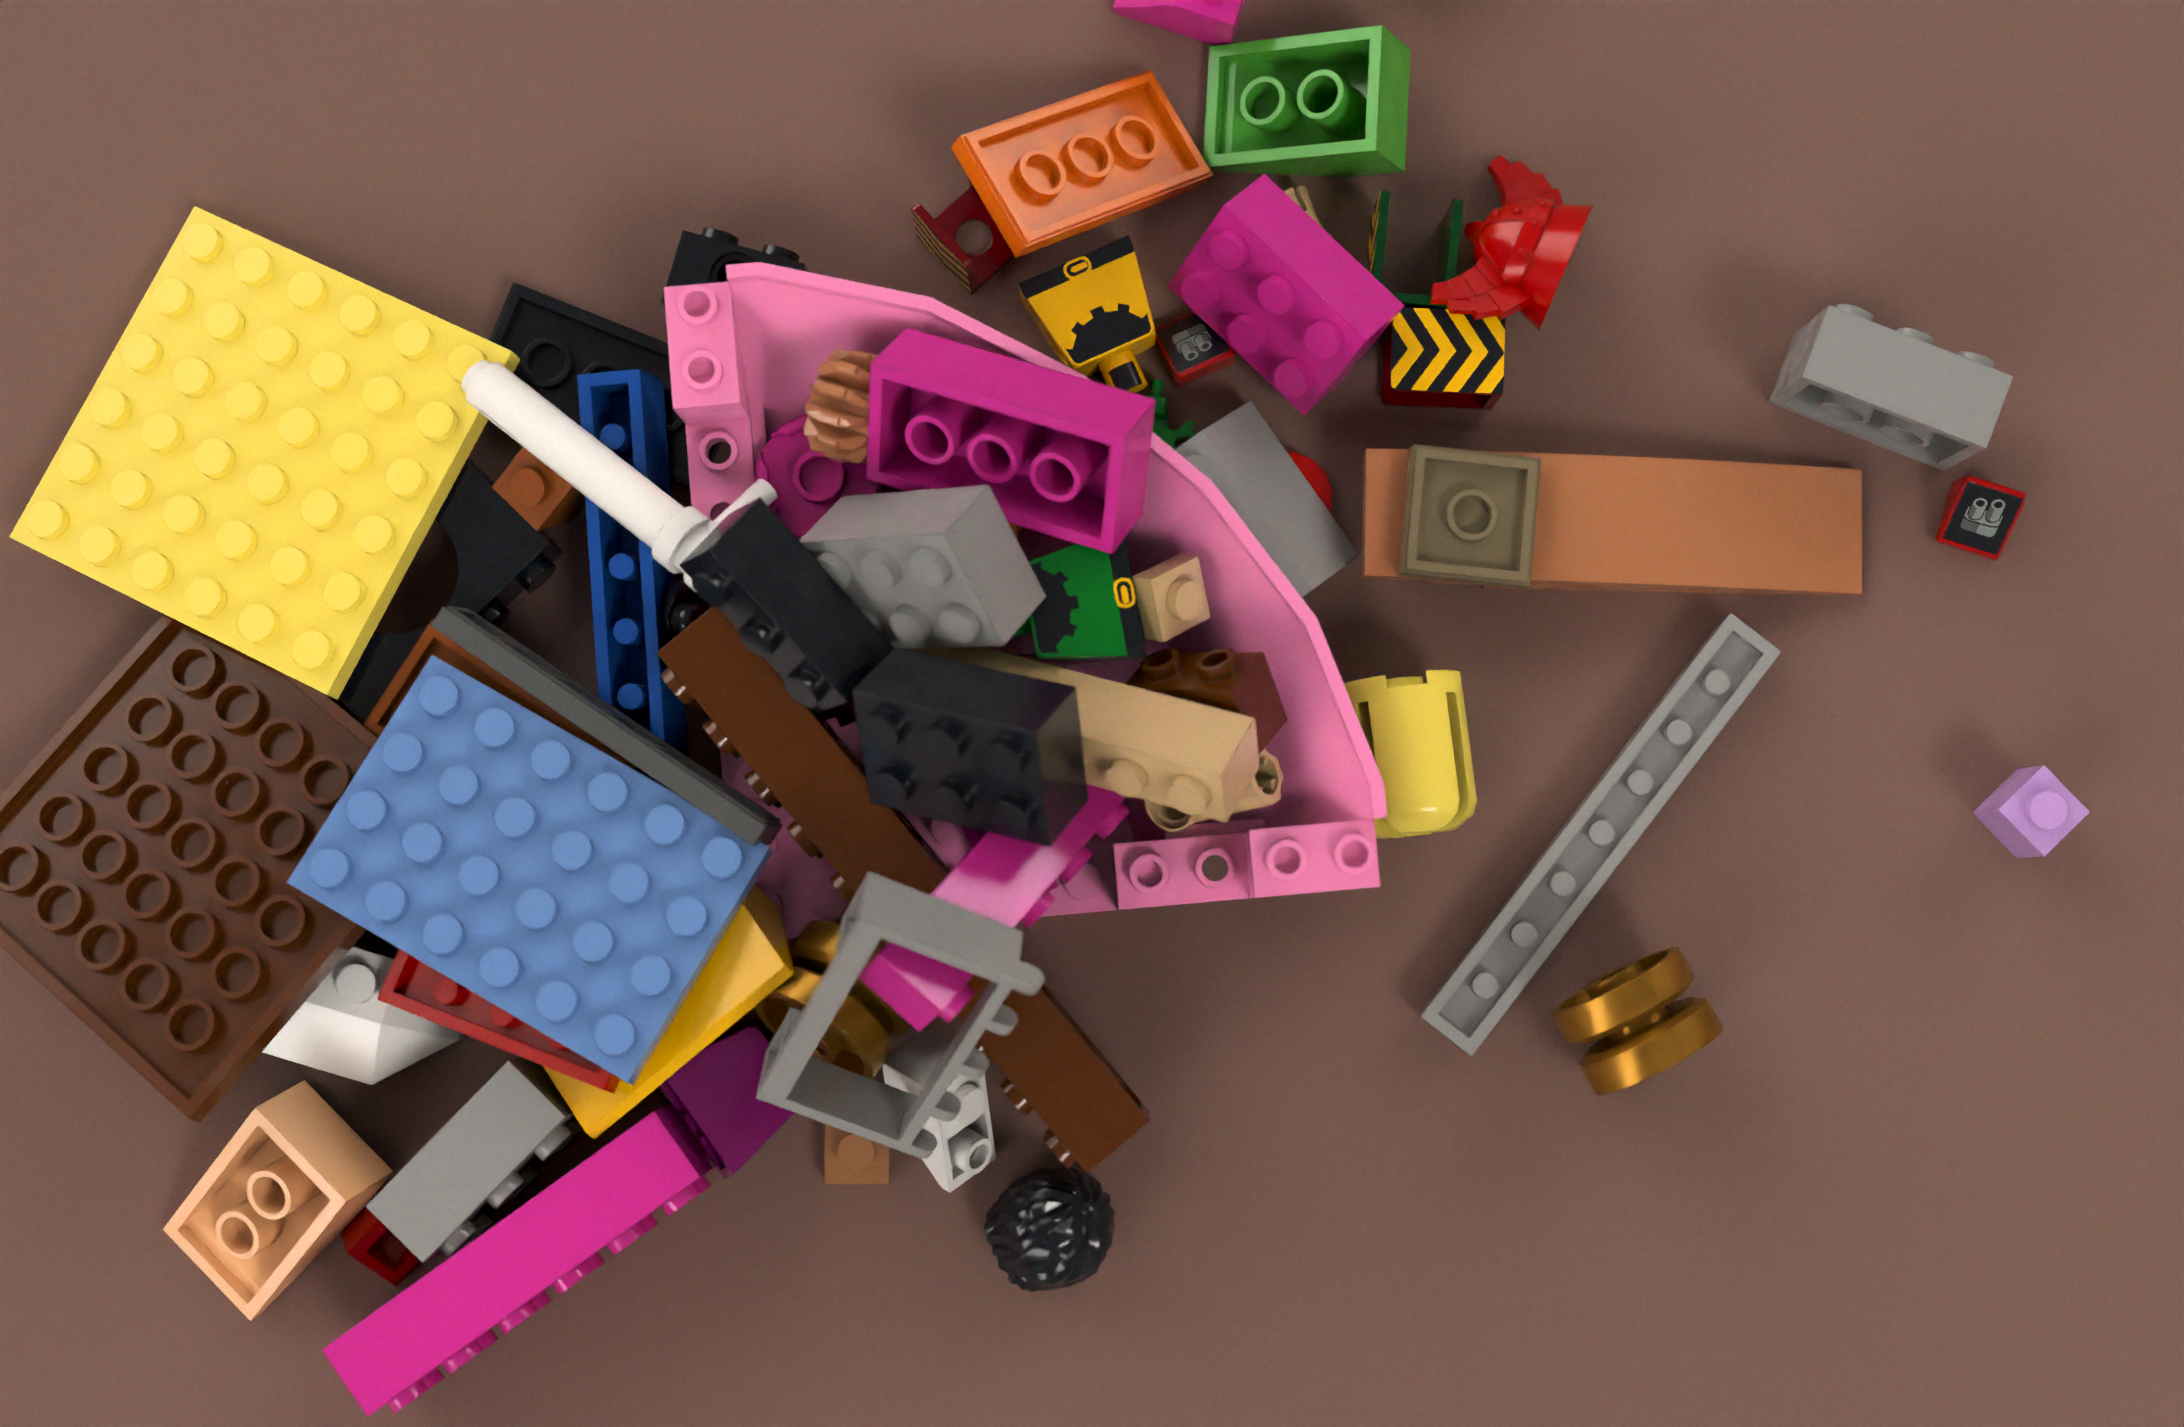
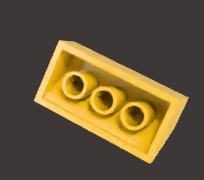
M753 885L634 1085L620 1079L615 1093H611L543 1066L583 1130L595 1140L794 974L781 909L756 885Z

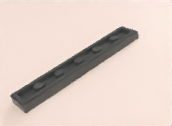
M449 605L448 607L442 606L431 626L751 845L756 846L759 841L766 845L771 844L782 828L783 824L780 823L781 820L473 610Z

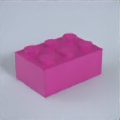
M1266 174L1259 177L1221 208L1167 285L1170 290L1304 416L1347 377L1405 307L1398 298Z

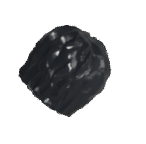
M1045 1167L1022 1176L1011 1183L987 1212V1221L984 1224L987 1241L992 1245V1253L998 1258V1267L1008 1273L1010 1283L1018 1285L1021 1290H1028L1030 1292L1071 1287L1097 1273L1101 1263L1107 1256L1108 1249L1112 1246L1115 1229L1113 1218L1115 1210L1110 1205V1195L1102 1190V1184L1090 1175H1085L1074 1168L1068 1169L1065 1167L1055 1169Z

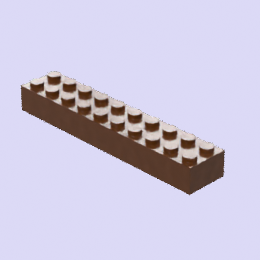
M712 606L656 652L668 666L660 674L667 686L685 705L690 703L696 710L702 707L710 719L702 725L706 733L727 756L731 753L736 759H739L741 756L752 768L744 776L746 781L769 807L774 804L780 809L783 806L792 816L794 821L786 827L787 830L811 858L815 855L819 859L825 856L837 872L829 878V881L849 905L868 871L928 895L950 872L949 868L900 810L871 804L865 767L826 720H823L818 713L814 714L810 708L799 704L789 695L785 689L783 678L764 658L753 654L745 647L739 638L738 629L719 608ZM880 939L879 942L884 946L888 941ZM1020 955V960L1026 962ZM974 974L967 982L975 991V994L956 1015L963 1024L990 983V980ZM1044 983L1034 995H1027L1011 989L1002 1004L1010 1007L1017 1014L1018 1022L1014 1029L1008 1035H999L985 1029L974 1049L983 1052L988 1059L991 1058L1006 1075L1007 1078L1003 1080L1000 1088L1019 1112L1026 1117L1034 1110L1048 1126L1049 1129L1045 1131L1046 1135L1043 1137V1140L1061 1163L1069 1169L1077 1162L1088 1174L1150 1121L1149 1109Z

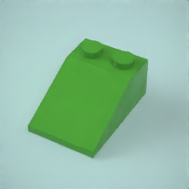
M1383 25L1209 46L1203 150L1205 162L1211 171L1325 177H1358L1405 172L1411 49Z

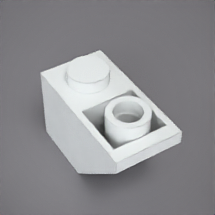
M927 1029L887 1058L882 1065L885 1084L918 1096L952 1041ZM957 1073L946 1091L953 1093L959 1098L961 1110L955 1119L949 1122L929 1116L922 1127L930 1131L937 1140V1146L931 1156L922 1160L940 1187L949 1193L975 1174L981 1172L996 1159L985 1073L979 1079H971Z

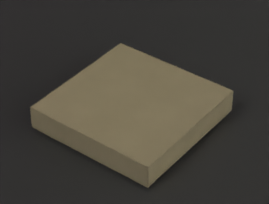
M1413 444L1409 448L1398 575L1520 589L1530 587L1541 458Z

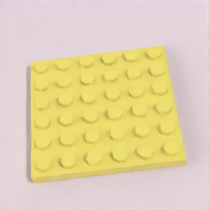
M194 206L9 537L338 700L488 421L485 416L467 403L466 393L461 388L466 372L475 363L486 360L489 363L499 362L514 373L521 359L507 348Z

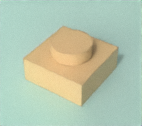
M1179 553L1132 577L1145 639L1165 642L1211 618L1198 556Z

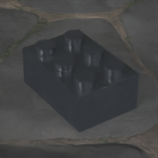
M894 648L852 691L871 804L1051 847L1088 801L1076 686Z

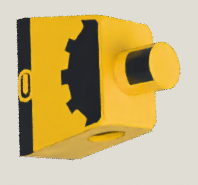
M1129 235L1018 284L1023 307L1062 364L1084 374L1086 377L1100 371L1106 385L1132 393H1137L1148 385L1135 355L1155 346L1156 332L1133 243Z

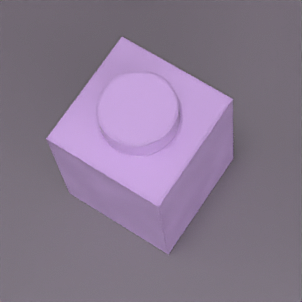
M2045 765L2016 769L1972 813L2017 859L2045 857L2090 811Z

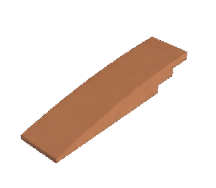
M1365 449L1363 452L1362 579L1423 581V584L1482 585V588L1520 589L1399 576L1398 566L1409 449ZM1480 451L1541 458L1530 587L1526 589L1862 595V469L1674 458Z

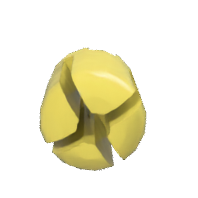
M1426 670V683H1423V677L1420 676L1386 679V675L1344 683L1384 782L1387 817L1374 819L1376 838L1413 837L1428 835L1433 832L1451 831L1457 829L1473 816L1477 804V795L1460 671Z

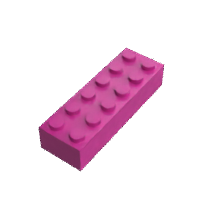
M671 1104L657 1109L323 1348L322 1351L367 1417L385 1404H388L395 1414L445 1378L438 1368L440 1365L443 1364L447 1372L451 1374L496 1342L498 1338L492 1330L494 1326L498 1325L505 1335L550 1303L552 1300L545 1290L551 1285L560 1295L604 1264L605 1261L598 1252L605 1246H608L615 1256L658 1225L651 1214L662 1206L668 1216H670L711 1187V1184L704 1175L714 1169L715 1165Z

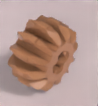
M836 349L829 356L828 361H823L818 367V377L814 384L809 385L811 394L808 403L804 406V410L807 412V419L803 428L805 436L808 437L811 450L820 452L825 458L844 463L846 461L849 463L867 464L871 362L878 355L864 351Z

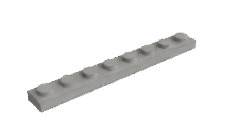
M1732 613L1724 615L1417 1015L1467 1055L1473 1056L1782 651Z

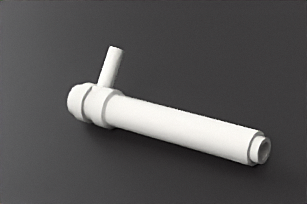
M481 360L466 372L462 380L461 388L466 393L468 404L652 549L653 559L673 574L682 572L684 574V583L692 590H694L692 579L679 566L690 553L733 511L759 497L767 506L777 498L774 488L767 481L759 478L712 521L693 506L684 508L499 362L489 363L486 360Z

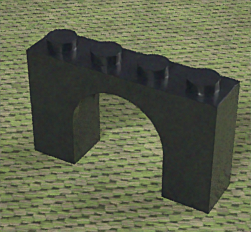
M468 457L435 518L450 536L458 558L457 585L448 605L471 609L499 628L510 614L507 606L524 589L531 593L541 587L555 572L556 566L552 562L562 552L541 530L536 531L492 488L494 483ZM429 623L419 629L406 633L387 634L374 631L338 698L362 724H364Z

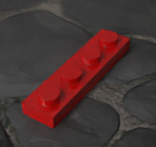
M398 949L377 1000L592 1086L615 1093L620 1078Z

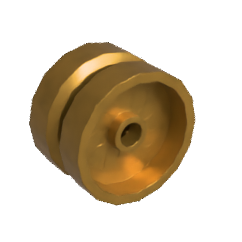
M811 921L789 948L794 974L754 1007L765 1026L774 1035L790 1007L803 1011L835 956L840 930L839 924L831 921ZM877 945L865 966L881 950L880 946ZM858 977L811 1057L873 1079L891 1054V1041L889 1037H900L906 1033L911 1025Z
M1672 946L1621 965L1593 980L1551 1011V1015L1566 1042L1585 1044L1601 1039L1586 1051L1579 1063L1594 1094L1605 1095L1648 1079L1693 1055L1721 1034L1723 1026L1708 999L1688 997L1672 1002L1688 989L1695 976L1679 947Z

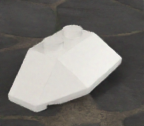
M357 941L262 1053L374 1085L437 1051L462 1040L463 1034L377 1000L397 953Z

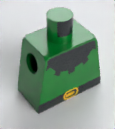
M1125 538L1113 554L1074 544L1029 561L1046 597L1011 638L1033 634L1037 658L1044 662L1142 660L1147 657Z

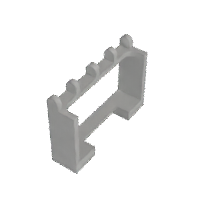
M868 871L842 917L835 956L803 1011L790 1007L766 1049L756 1098L917 1158L926 1159L930 1157L937 1146V1140L930 1131L922 1127L929 1116L949 1122L954 1120L961 1110L959 1098L953 1093L946 1091L957 1073L971 1079H979L989 1067L987 1056L983 1052L974 1049L985 1029L999 1035H1008L1018 1022L1017 1014L1010 1007L1002 1004L1011 989L1027 995H1034L1044 983V975L1040 969L1020 960L1023 931ZM880 939L887 940L990 980V983L918 1096L811 1057Z

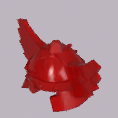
M1499 155L1489 164L1487 171L1495 180L1500 193L1501 207L1493 209L1483 221L1467 223L1464 230L1465 235L1474 245L1472 257L1475 266L1462 273V275L1446 282L1433 283L1430 304L1446 305L1450 314H1471L1474 320L1497 316L1501 321L1520 311L1539 331L1593 205L1563 204L1559 188L1552 189L1542 173L1534 174L1521 161L1510 164L1503 156Z

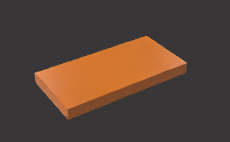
M1151 70L960 135L951 146L952 151L1015 258L1202 187L1213 176V173Z

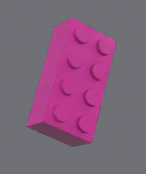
M906 328L871 362L866 479L903 491L989 485L1008 523L1113 554L1143 515L1156 399Z

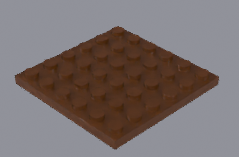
M162 614L0 794V946L188 1119L201 1123L366 932L365 928L288 884L287 881L373 748L378 737L328 695Z

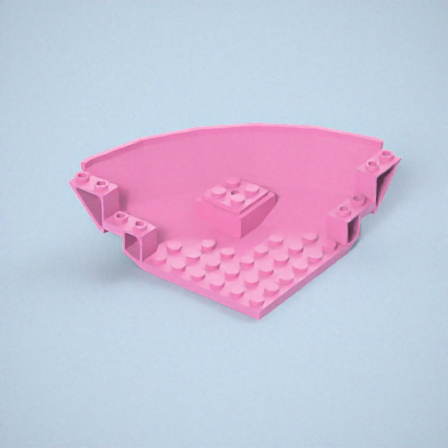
M762 262L726 265L729 282L664 287L672 405L674 411L685 423L691 506L698 509L712 521L755 482L757 459L760 451L763 453L765 445L771 440L770 436L781 424L807 413L804 410V406L808 403L811 394L809 385L815 383L818 377V367L823 361H828L829 356L836 349L864 351L879 355L906 328H910L1090 380L1084 374L932 297ZM1152 432L1143 515L1125 537L1132 577L1179 553L1198 556L1211 618L1165 642L1145 639L1142 625L1147 656L1162 649H1175L1178 653H1208L1221 648L1232 649L1234 652H1264L1287 717V722L1265 747L1268 753L1272 756H1277L1284 776L1280 789L1281 799L1268 806L1234 813L1230 816L1227 823L1209 819L1196 822L1179 832H1168L1159 828L1150 819L1143 799L1125 797L1122 803L1130 810L1129 813L1104 840L1096 832L1084 846L1093 855L1068 883H1065L1059 877L1055 879L1058 887L1049 891L1055 900L1040 917L1380 887L1374 819L1387 817L1384 782L1317 617L1213 481ZM718 442H725L731 446V455L728 460L720 464L711 462L708 453L712 445ZM886 485L885 493L902 492L903 490ZM1022 527L1019 544L1028 562L1077 544ZM1033 634L1010 638L1004 646L984 647L1125 684L1141 667L1140 664L1142 660L1040 661L1037 658ZM836 717L826 720L864 766L857 721L840 727ZM720 749L722 780L781 820L780 823L783 824L773 842L767 845L774 852L754 885L781 909L787 939L797 938L813 920L831 921L841 925L842 917L849 904L829 881V878L837 872L825 856L821 859L816 855L811 858L787 830L786 827L794 821L783 806L778 809L774 804L769 807L752 789L744 778L752 770L742 756L736 759L731 753L727 756ZM901 811L950 871L970 850L971 847L961 825ZM1209 856H1219L1226 862V875L1219 881L1207 879L1202 872V864Z

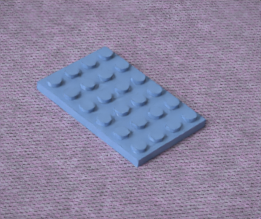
M431 655L287 883L623 1081L634 1085L774 851L760 841L756 846L751 845L678 794Z

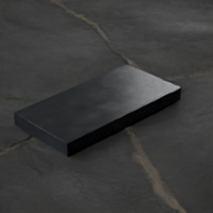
M513 282L489 338V341L511 350L521 359L513 374L579 425L580 411L577 375L641 369L663 380L670 481L690 489L685 423L674 411L672 405L668 343ZM721 442L715 443L710 448L708 457L711 462L714 461Z

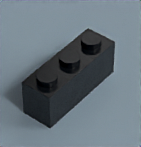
M760 497L730 513L679 565L692 579V585L696 593L706 603L720 609L738 629L739 638L745 647L753 654L764 658L783 678L785 689L789 695L799 704L810 708L814 714L848 702L853 696L852 691L894 649L890 642Z

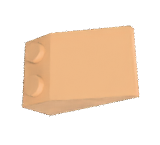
M304 1080L254 1108L163 1230L231 1302L252 1321L363 1210L392 1174L393 1170Z

